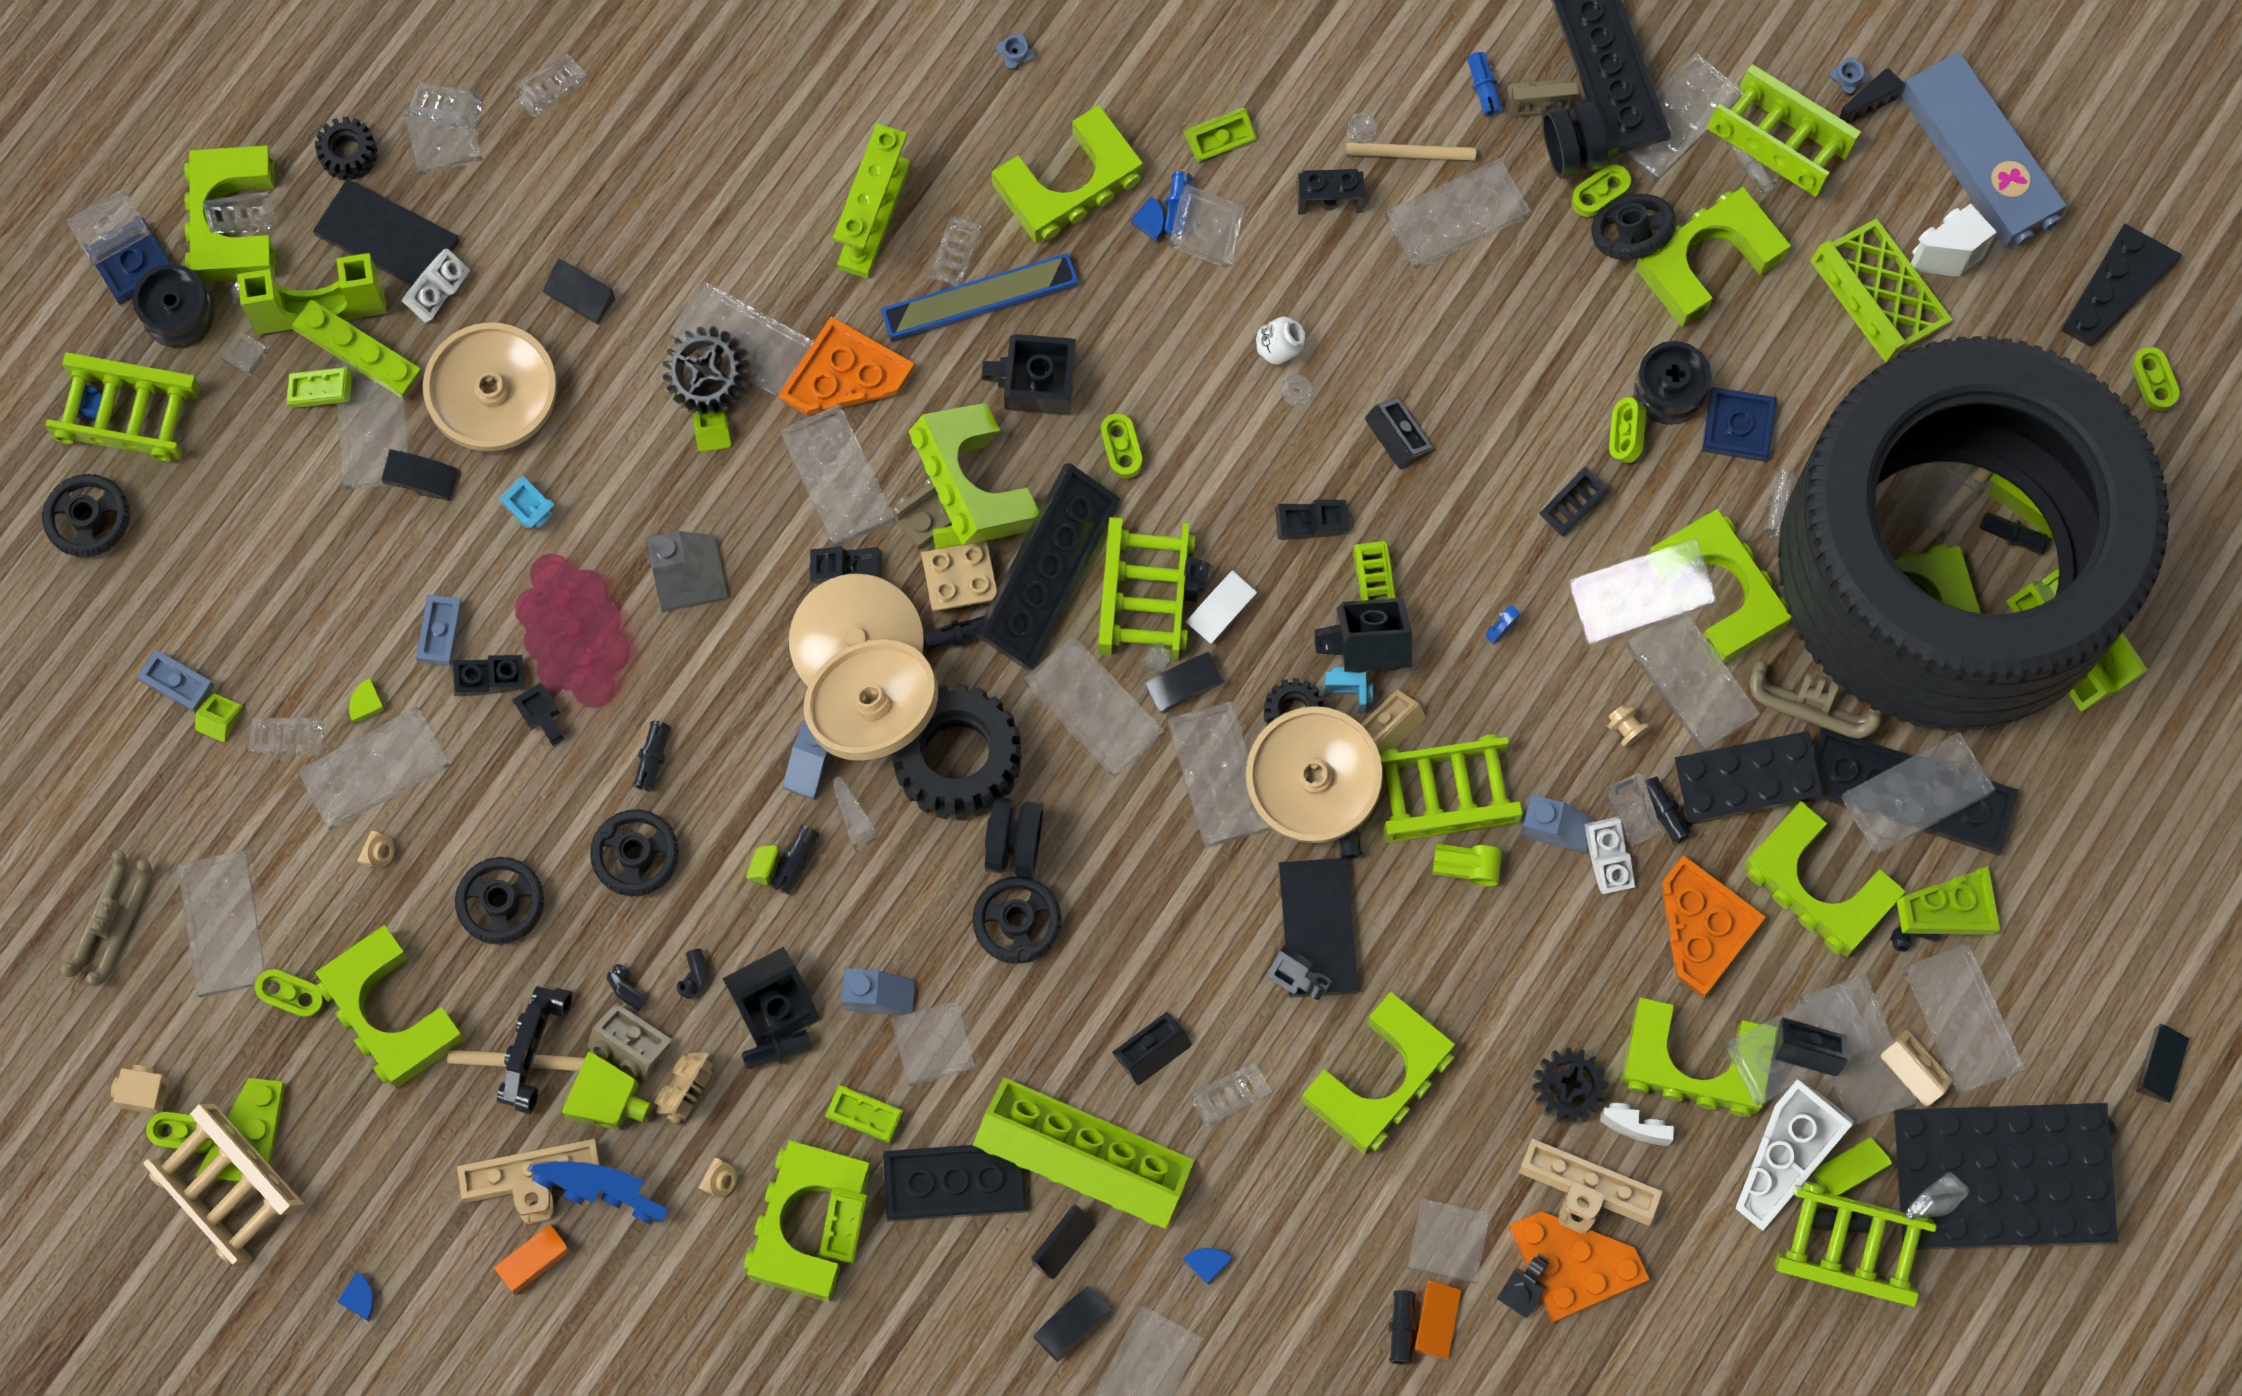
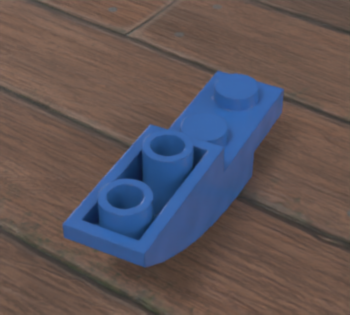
M546 1161L532 1163L527 1171L534 1174L532 1181L550 1190L553 1184L565 1189L563 1197L581 1206L584 1200L594 1203L600 1191L604 1193L601 1197L602 1201L620 1209L623 1203L634 1209L632 1216L648 1224H651L653 1219L663 1222L669 1210L638 1194L644 1182L643 1180L609 1167L575 1161Z

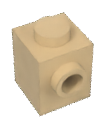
M133 1065L132 1070L121 1068L119 1077H115L113 1080L111 1097L114 1098L113 1102L121 1109L157 1114L163 1112L169 1081L163 1075L153 1073L154 1069L150 1067Z

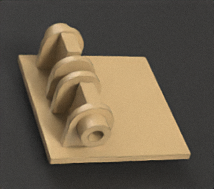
M987 541L921 552L932 612H942V610L992 602L997 589Z
M688 1053L687 1057L683 1055L678 1060L673 1069L675 1077L669 1087L665 1085L655 1099V1103L658 1106L653 1113L668 1115L666 1119L676 1125L681 1120L685 1121L693 1105L683 1098L693 1103L697 1101L695 1097L687 1093L688 1089L701 1094L702 1090L692 1083L694 1082L704 1088L713 1073L711 1071L713 1064L706 1060L709 1055L708 1053Z

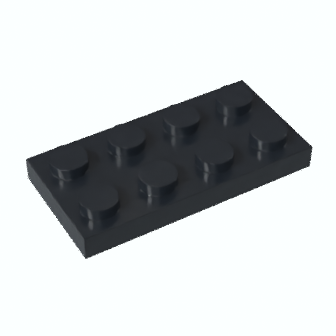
M1809 731L1674 757L1688 825L1798 804L1800 801L1808 802L1823 799Z

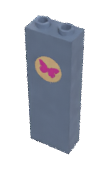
M1959 51L1905 80V88L1900 97L1985 220L1997 232L1996 235L2005 248L2015 243L2021 246L2031 240L2035 232L2042 228L2048 231L2061 222L2062 219L2060 217L2067 205Z

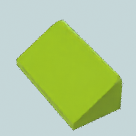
M1238 108L1183 130L1197 162L1257 139L1246 108Z
M1869 1137L1818 1167L1812 1174L1819 1185L1825 1186L1824 1192L1841 1196L1889 1168L1893 1163L1873 1138Z

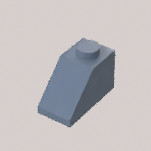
M805 718L792 747L783 789L815 800L833 755L816 742L806 724Z
M1531 794L1520 837L1586 853L1588 842L1584 824L1594 822V819L1564 802Z
M844 968L842 1006L844 1011L913 1015L915 980L879 970Z

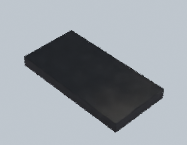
M346 179L313 230L314 235L351 255L370 253L376 268L411 286L444 249L447 248L452 252L459 242L458 236L349 179Z
M1347 858L1279 862L1285 946L1313 963L1309 972L1323 974L1332 981L1322 996L1358 994ZM1301 988L1295 994L1289 992V998L1311 997Z
M963 1145L883 1151L887 1222L1027 1212L1024 1169L999 1156L988 1154L976 1146Z

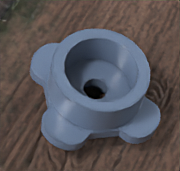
M1022 34L1008 36L1004 41L999 42L996 47L997 53L1001 54L1005 59V66L1008 69H1015L1018 64L1024 61L1029 62L1034 57V51L1028 48L1026 38ZM1016 49L1018 53L1014 54L1012 51Z
M1846 58L1839 68L1831 70L1830 78L1842 86L1844 93L1852 94L1858 85L1867 83L1869 74L1864 71V67L1859 61L1854 58ZM1847 74H1851L1852 78H1848Z

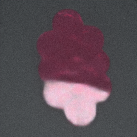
M553 553L543 555L536 559L531 566L529 574L533 588L521 593L514 607L518 622L526 629L523 638L524 647L529 656L538 660L537 674L545 687L557 692L571 689L576 700L583 706L590 708L601 707L614 696L616 686L612 673L624 668L629 661L631 653L627 639L619 632L621 625L620 612L616 605L607 600V585L600 574L587 569L574 572L568 560L563 556Z

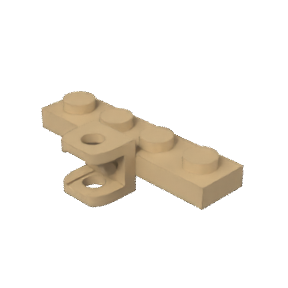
M595 1139L457 1166L461 1199L463 1203L513 1194L515 1207L525 1224L551 1220L554 1215L552 1189H547L532 1181L534 1174L527 1171L529 1165L546 1161H575L600 1165L597 1142Z
M1531 1139L1518 1172L1566 1192L1567 1194L1559 1213V1223L1581 1234H1586L1591 1229L1601 1207L1650 1226L1662 1194L1661 1190L1535 1139ZM1571 1213L1582 1217L1583 1220L1581 1222L1574 1221L1571 1218Z

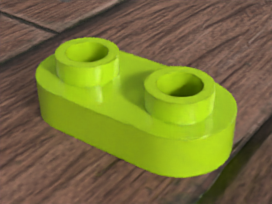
M1608 165L1575 188L1571 200L1574 211L1581 216L1592 217L1614 200L1624 197L1631 183L1629 172L1620 165ZM1613 181L1616 182L1619 186L1617 188H1611L1608 185V183ZM1590 199L1593 204L1585 205L1582 200Z
M2145 347L2141 349L2132 361V371L2144 401L2148 407L2155 411H2167L2175 405L2180 395L2179 387L2165 354L2158 348ZM2144 363L2150 364V365L2152 366L2153 370H2152V371L2146 370V369L2144 368L2143 364H2144ZM2155 393L2163 394L2165 400L2157 399Z
M1625 397L1615 405L1611 419L1609 451L1612 457L1623 463L1635 461L1640 456L1644 445L1646 408L1643 403L1632 397Z
M1115 413L1107 416L1101 424V438L1110 470L1119 478H1133L1142 468V454L1133 423L1124 414ZM1114 430H1121L1123 435L1114 437L1111 433ZM1122 460H1129L1132 464L1129 467H1122L1119 463Z
M276 969L266 970L258 976L255 983L256 994L264 1003L299 1017H312L323 1006V995L316 985ZM272 982L280 984V990L276 994L268 992V986ZM303 995L312 996V1003L307 1007L300 1005V998Z
M160 1112L148 1121L146 1134L155 1146L162 1149L177 1150L197 1129V1122L191 1115ZM171 1126L172 1133L168 1137H162L161 1132L163 1128ZM207 1138L193 1153L208 1152L214 1144L212 1138Z

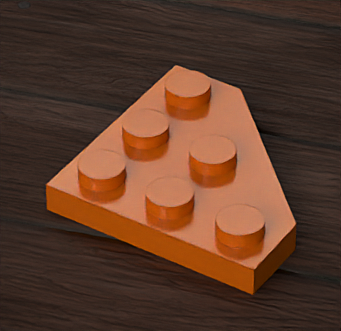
M830 317L778 397L780 401L807 416L899 394L914 371L915 364L837 319Z
M1682 855L1662 881L1661 888L1675 977L1704 999L1766 916Z
M1540 1211L1510 1224L1508 1227L1526 1267L1529 1266L1532 1259L1538 1253L1551 1260L1540 1277L1539 1282L1547 1286L1541 1299L1552 1323L1650 1280L1635 1247L1591 1230L1586 1234H1581L1560 1225L1559 1218Z

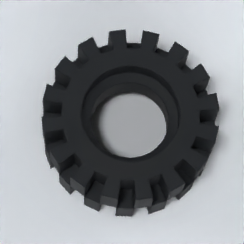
M343 117V123H339L337 118L332 119V127L327 123L324 124L322 127L325 132L318 131L316 136L319 141H315L316 153L323 169L327 170L333 178L337 174L339 180H345V175H348L350 180H356L355 173H359L361 177L366 175L364 168L371 170L374 167L371 161L377 160L375 152L377 151V146L368 126L364 122L361 125L359 119L353 118V121L350 122L349 117ZM352 139L358 143L357 152L350 157L340 158L334 154L335 146L343 140Z
M1293 678V682L1289 683L1287 679L1282 680L1281 685H1274L1272 692H1268L1266 696L1264 722L1266 721L1268 725L1281 716V708L1289 700H1299L1306 707H1325L1324 698L1322 695L1319 696V689L1316 686L1310 687L1309 681L1305 680L1303 684L1299 683V678Z

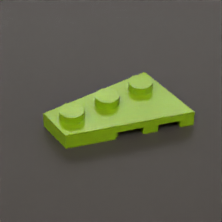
M1989 866L1980 868L1967 875L1955 877L1945 883L1913 892L1897 900L1902 933L1994 935L2000 931Z
M248 1078L227 1118L271 1166L285 1084L281 1081ZM215 1142L205 1157L196 1177L219 1154L218 1149L220 1147ZM229 1163L214 1180L238 1183L242 1179V1172L235 1164Z

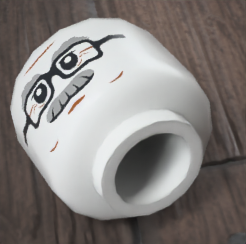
M1284 316L1263 325L1258 330L1256 337L1258 353L1265 360L1276 365L1298 356L1304 349L1305 332L1303 327L1297 321Z

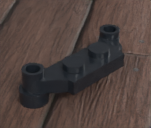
M540 986L535 987L531 997V1004L528 1003L525 1013H521L517 1020L516 1032L518 1034L514 1045H510L505 1054L506 1080L501 1083L498 1089L497 1102L513 1106L518 1112L526 1114L533 1112L538 1100V1088L526 1085V1079L550 1014L563 1018L566 1017L572 1003L571 991L561 988L552 990Z

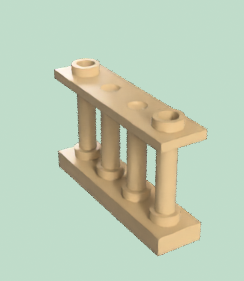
M199 1104L190 1113L197 1122V1129L167 1160L164 1158H150L143 1164L150 1171L149 1177L159 1187L165 1188L217 1247L216 1252L221 1259L232 1265L245 1264L252 1257L243 1246L274 1214H295L304 1203L215 1104ZM207 1138H212L220 1147L218 1149L219 1154L188 1186L175 1171ZM229 1163L235 1164L242 1172V1179L210 1211L198 1196ZM252 1188L257 1189L265 1198L263 1200L264 1205L233 1237L221 1221Z

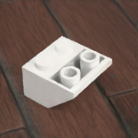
M1971 203L1961 211L1959 208L1954 209L1944 218L1943 225L1937 229L1930 227L1919 237L1920 244L1913 250L1914 257L1911 261V265L1917 272L1959 277L1984 258L1997 232Z

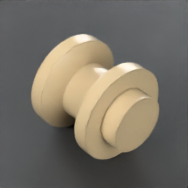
M1622 705L1609 715L1611 722L1607 727L1610 731L1618 729L1622 733L1624 738L1621 744L1624 748L1635 743L1651 728L1648 723L1640 724L1634 717L1637 712L1635 706L1627 708L1625 705Z

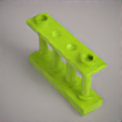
M1753 64L1746 71L1736 93L1741 95L1739 100L1730 110L1719 103L1707 126V129L1815 197L1819 194L1830 173L1824 169L1826 164L1834 154L1845 160L1861 134V131ZM1752 103L1768 112V115L1758 127L1741 117ZM1779 120L1796 129L1785 144L1769 135ZM1807 137L1823 146L1813 161L1796 152Z
M876 123L832 238L833 241L844 244L837 262L838 270L869 278L911 167L909 159L900 157L907 138V132Z
M65 352L62 365L70 378L73 379L61 422L47 419L45 424L56 441L65 444H73L74 441L150 454L152 458L165 462L170 461L171 458L182 460L183 453L178 444L172 442L182 401H185L187 398L198 400L201 387L194 375ZM90 380L102 382L105 385L94 428L75 424L85 385L90 383ZM122 386L135 388L137 391L126 433L107 430L117 391ZM155 392L167 394L169 397L158 439L139 436L150 395H153Z
M1109 517L1098 654L1112 655V646L1119 645V642L1172 646V660L1176 661L1179 660V650H1186L1187 630H1181L1185 587L1184 569L1187 555H1194L1195 535H1189V523H1183L1182 537L1130 534L1129 530H1123V518ZM1128 547L1180 551L1179 569L1126 565L1125 561H1120L1121 550H1127ZM1125 578L1178 582L1177 598L1174 601L1123 597V593H1117L1118 581H1125ZM1122 610L1175 614L1174 632L1120 628L1121 625L1114 624L1115 613H1122Z
M1490 734L1480 737L1479 741L1401 753L1397 749L1379 752L1382 768L1386 775L1393 814L1390 821H1385L1383 829L1385 843L1519 824L1522 817L1520 802L1511 803V800L1506 797L1498 755L1506 753L1509 745L1508 737L1499 738L1496 734ZM1485 756L1493 802L1490 803L1491 806L1477 808V805L1473 804L1465 759ZM1452 761L1460 806L1457 808V811L1444 813V810L1439 807L1432 763ZM1418 766L1426 812L1423 813L1424 816L1410 818V815L1406 814L1398 768Z
M1805 1181L1804 1187L1795 1184L1793 1189L1795 1196L1804 1198L1791 1249H1787L1786 1254L1777 1252L1774 1263L1776 1271L1915 1307L1919 1293L1915 1287H1911L1909 1276L1921 1230L1935 1232L1936 1229L1934 1221L1928 1219L1929 1213L1908 1208V1212L1904 1213L1824 1192L1825 1186ZM1818 1202L1839 1207L1826 1258H1822L1821 1263L1807 1260L1808 1255L1805 1254ZM1852 1211L1873 1216L1861 1265L1856 1267L1855 1272L1841 1269L1842 1263L1839 1262ZM1887 1220L1908 1225L1895 1276H1891L1890 1281L1876 1278L1877 1273L1874 1271Z

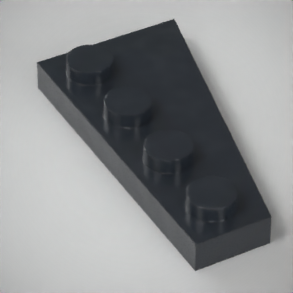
M2124 223L2061 331L2090 347L2140 296L2180 259L2182 254Z

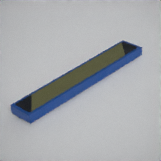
M1066 253L881 308V313L892 342L1077 287L1078 281L1069 254Z

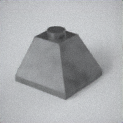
M676 531L646 537L662 612L728 599L715 535Z

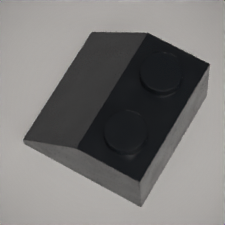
M784 947L722 978L757 1047L771 1043V1037L775 1036L776 1039L785 1037L820 1018L793 961Z

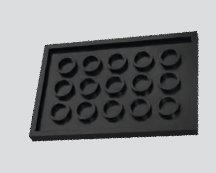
M2107 1103L1894 1110L1900 1212L1907 1213L1908 1208L1929 1213L1928 1219L1933 1220L1936 1224L1935 1232L1921 1230L1916 1250L2109 1245L2118 1243ZM1901 1224L1902 1245L1908 1226L1905 1224Z

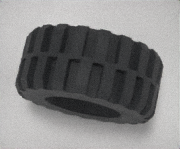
M957 684V690L948 691L947 685L939 686L936 709L928 725L911 743L891 755L899 786L903 787L906 797L911 802L916 801L919 809L926 813L930 812V810L935 811L936 817L947 819L948 814L956 815V820H966V814L975 813L976 817L986 814L985 808L990 805L993 807L995 797L1002 798L1004 794L1009 795L1014 788L1015 778L1019 777L1021 770L1020 761L1022 759L1020 734L1018 727L1015 726L1014 717L1011 712L1003 709V704L997 697L988 698L986 691L978 687L974 692L968 691L967 685ZM954 726L968 727L977 731L986 739L989 748L988 759L984 766L976 773L958 779L946 778L936 774L928 767L925 760V747L929 740L939 731Z

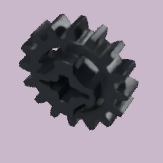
M1569 1047L1566 1048L1562 1057L1555 1050L1551 1054L1552 1062L1543 1058L1540 1065L1544 1071L1536 1070L1533 1075L1540 1082L1533 1084L1532 1091L1540 1092L1541 1094L1536 1098L1535 1103L1536 1105L1546 1104L1543 1113L1545 1116L1552 1111L1555 1112L1557 1123L1562 1120L1563 1116L1568 1117L1570 1125H1574L1576 1116H1580L1586 1122L1589 1119L1588 1110L1597 1114L1600 1107L1596 1101L1605 1102L1607 1095L1600 1092V1090L1608 1087V1081L1600 1080L1599 1078L1604 1074L1605 1069L1594 1068L1597 1059L1595 1056L1588 1061L1585 1060V1050L1581 1049L1577 1056H1573ZM1570 1065V1068L1563 1072L1556 1070L1553 1072L1559 1066ZM1583 1070L1589 1075L1592 1083L1586 1081L1582 1073ZM1572 1074H1575L1573 1080L1574 1090L1566 1099V1083L1570 1080ZM1548 1089L1554 1091L1558 1099V1102H1555L1552 1099ZM1575 1101H1588L1582 1106L1569 1108L1570 1104Z

